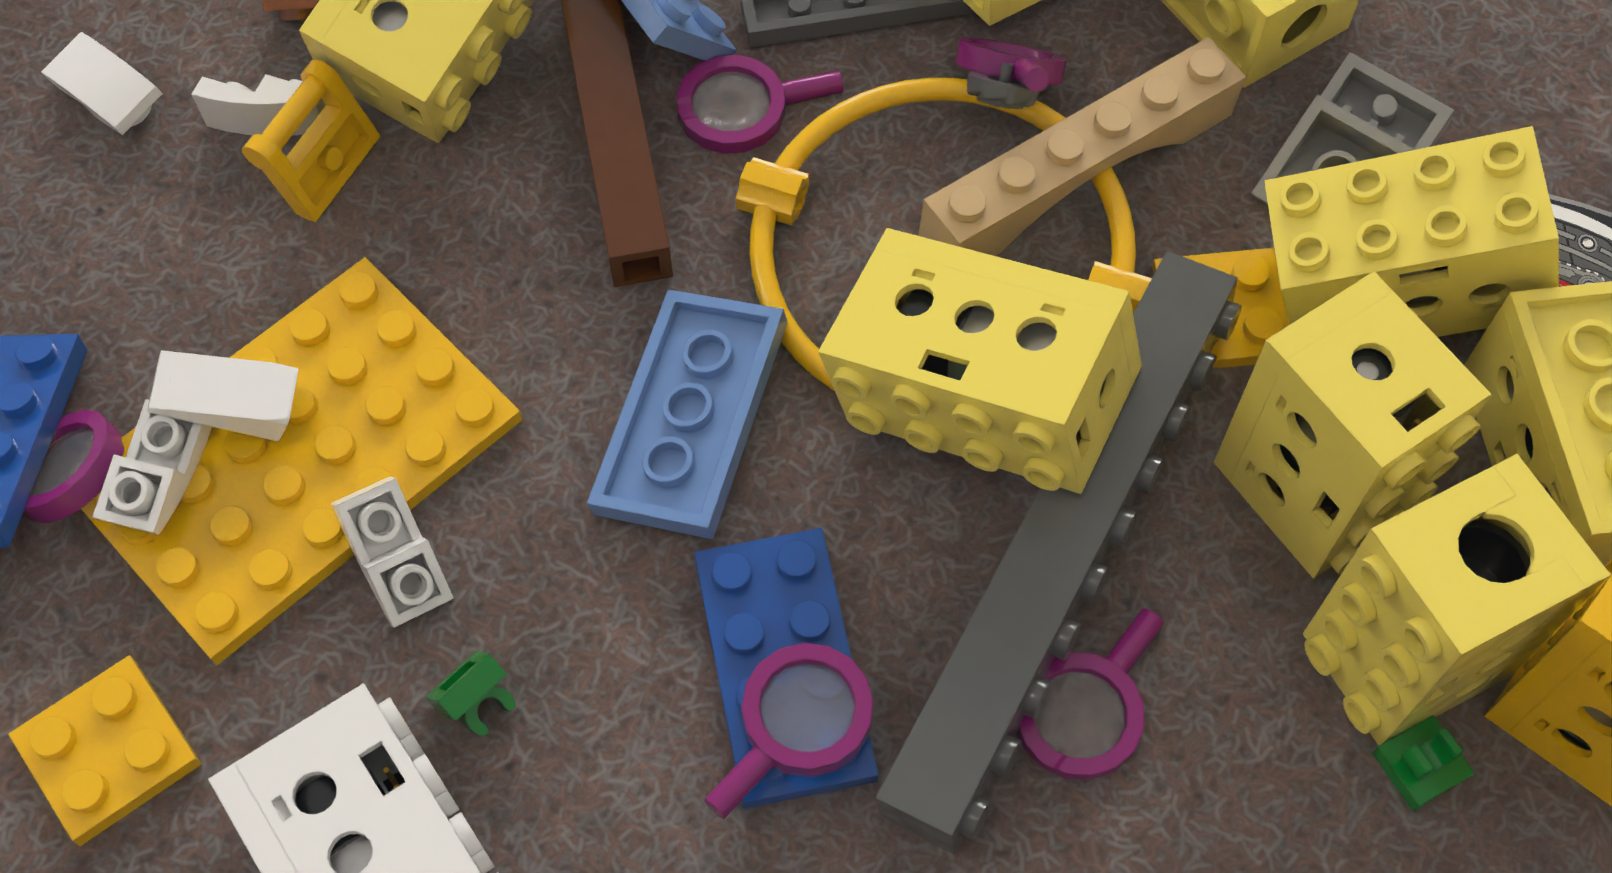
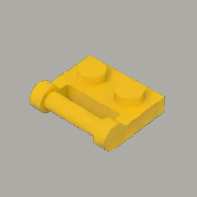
M313 59L300 74L303 82L261 135L253 134L243 146L242 153L249 162L265 173L296 215L317 222L381 135L339 74L325 62ZM322 98L326 106L289 154L285 156L281 149Z

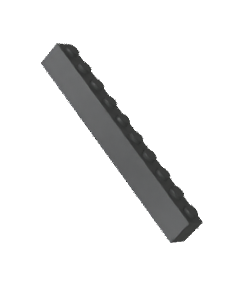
M1166 251L1133 313L1142 367L1082 494L1063 488L1055 491L1040 488L876 796L881 817L954 855L964 836L974 840L979 834L991 807V801L985 799L984 796L995 775L1003 779L1008 776L1019 754L1022 741L1015 738L1023 716L1027 715L1036 719L1041 712L1052 685V681L1045 679L1044 676L1054 656L1065 661L1072 651L1081 628V623L1074 621L1084 600L1094 604L1098 599L1109 574L1110 568L1103 565L1112 545L1122 549L1127 542L1137 518V512L1130 510L1140 491L1148 495L1152 492L1164 464V458L1158 456L1166 439L1174 442L1179 439L1190 414L1191 406L1184 403L1192 387L1202 391L1210 378L1217 358L1216 355L1210 352L1216 339L1219 337L1227 341L1237 324L1242 305L1233 302L1238 277Z

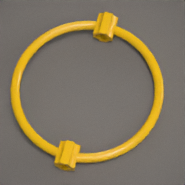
M921 78L904 80L864 91L830 108L801 130L786 146L775 163L755 157L750 162H747L740 177L735 200L737 209L753 214L749 246L751 275L760 305L784 309L788 323L781 343L792 357L813 377L835 391L818 353L819 348L798 326L786 305L775 272L773 254L776 221L792 226L798 219L805 203L809 187V174L798 170L821 144L847 125L869 114L894 106L924 101H957L995 108L1021 118L1042 131L1066 117L1037 100L1033 106L1023 107V109H1008L977 101V96L967 93V79ZM1110 167L1093 177L1091 181L1102 200L1108 218L1111 234V264L1107 265L1095 261L1088 281L1129 291L1134 313L1152 278L1134 273L1136 245L1131 210L1124 190L1113 168Z

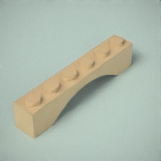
M1207 37L923 200L918 236L996 256L1049 208L1101 172L1150 149L1171 144H1184L1231 116L1246 76L1214 41Z

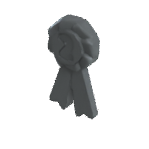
M1002 62L999 77L979 72L968 73L967 93L977 96V101L1008 109H1023V107L1033 106L1039 96V92L1030 91L1020 82L1011 80L1014 64ZM1047 85L1042 91L1051 90L1052 85Z

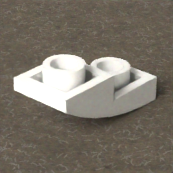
M80 32L41 71L56 87L79 101L97 119L121 135L130 127L141 123L150 113L152 104L163 94L153 83L129 64L83 32Z
M265 74L258 88L253 92L237 82L223 83L202 77L191 95L207 127L246 135H261L303 81L297 79L287 81ZM322 98L293 135H303L325 107Z
M145 399L126 457L113 455L92 517L97 520L159 535L178 506L191 481L208 441L212 426L147 412L149 400Z
M389 476L330 503L375 597L393 628L454 599L428 540L421 536L395 477Z

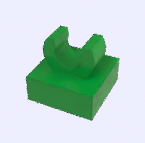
M475 651L425 697L443 717L453 721L461 718L463 725L469 731L480 736H485L489 732V729L480 721L477 714L478 706L483 700L493 698L501 708L508 712L516 707L512 695L506 689L495 686L507 673L489 653Z
M1434 715L1379 745L1372 752L1412 811L1419 809L1464 783L1475 774L1462 756L1464 752L1449 730L1442 728Z

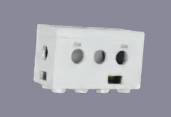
M364 683L208 778L260 873H487L495 867L463 814L460 812L448 819L449 816L459 811V808L391 698L389 697L377 704Z

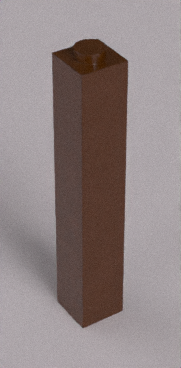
M561 0L614 287L673 277L670 247L620 1Z

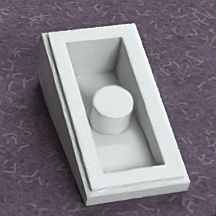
M161 350L147 412L279 442L290 419L298 368L272 362Z

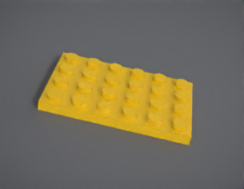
M366 257L229 357L272 362L298 368L290 419L279 442L212 427L191 481L178 506L159 535L93 518L92 516L100 493L81 509L216 666L354 556L330 503L392 476L396 478L411 510L523 420L520 410ZM135 428L122 437L124 445L122 457L127 455Z

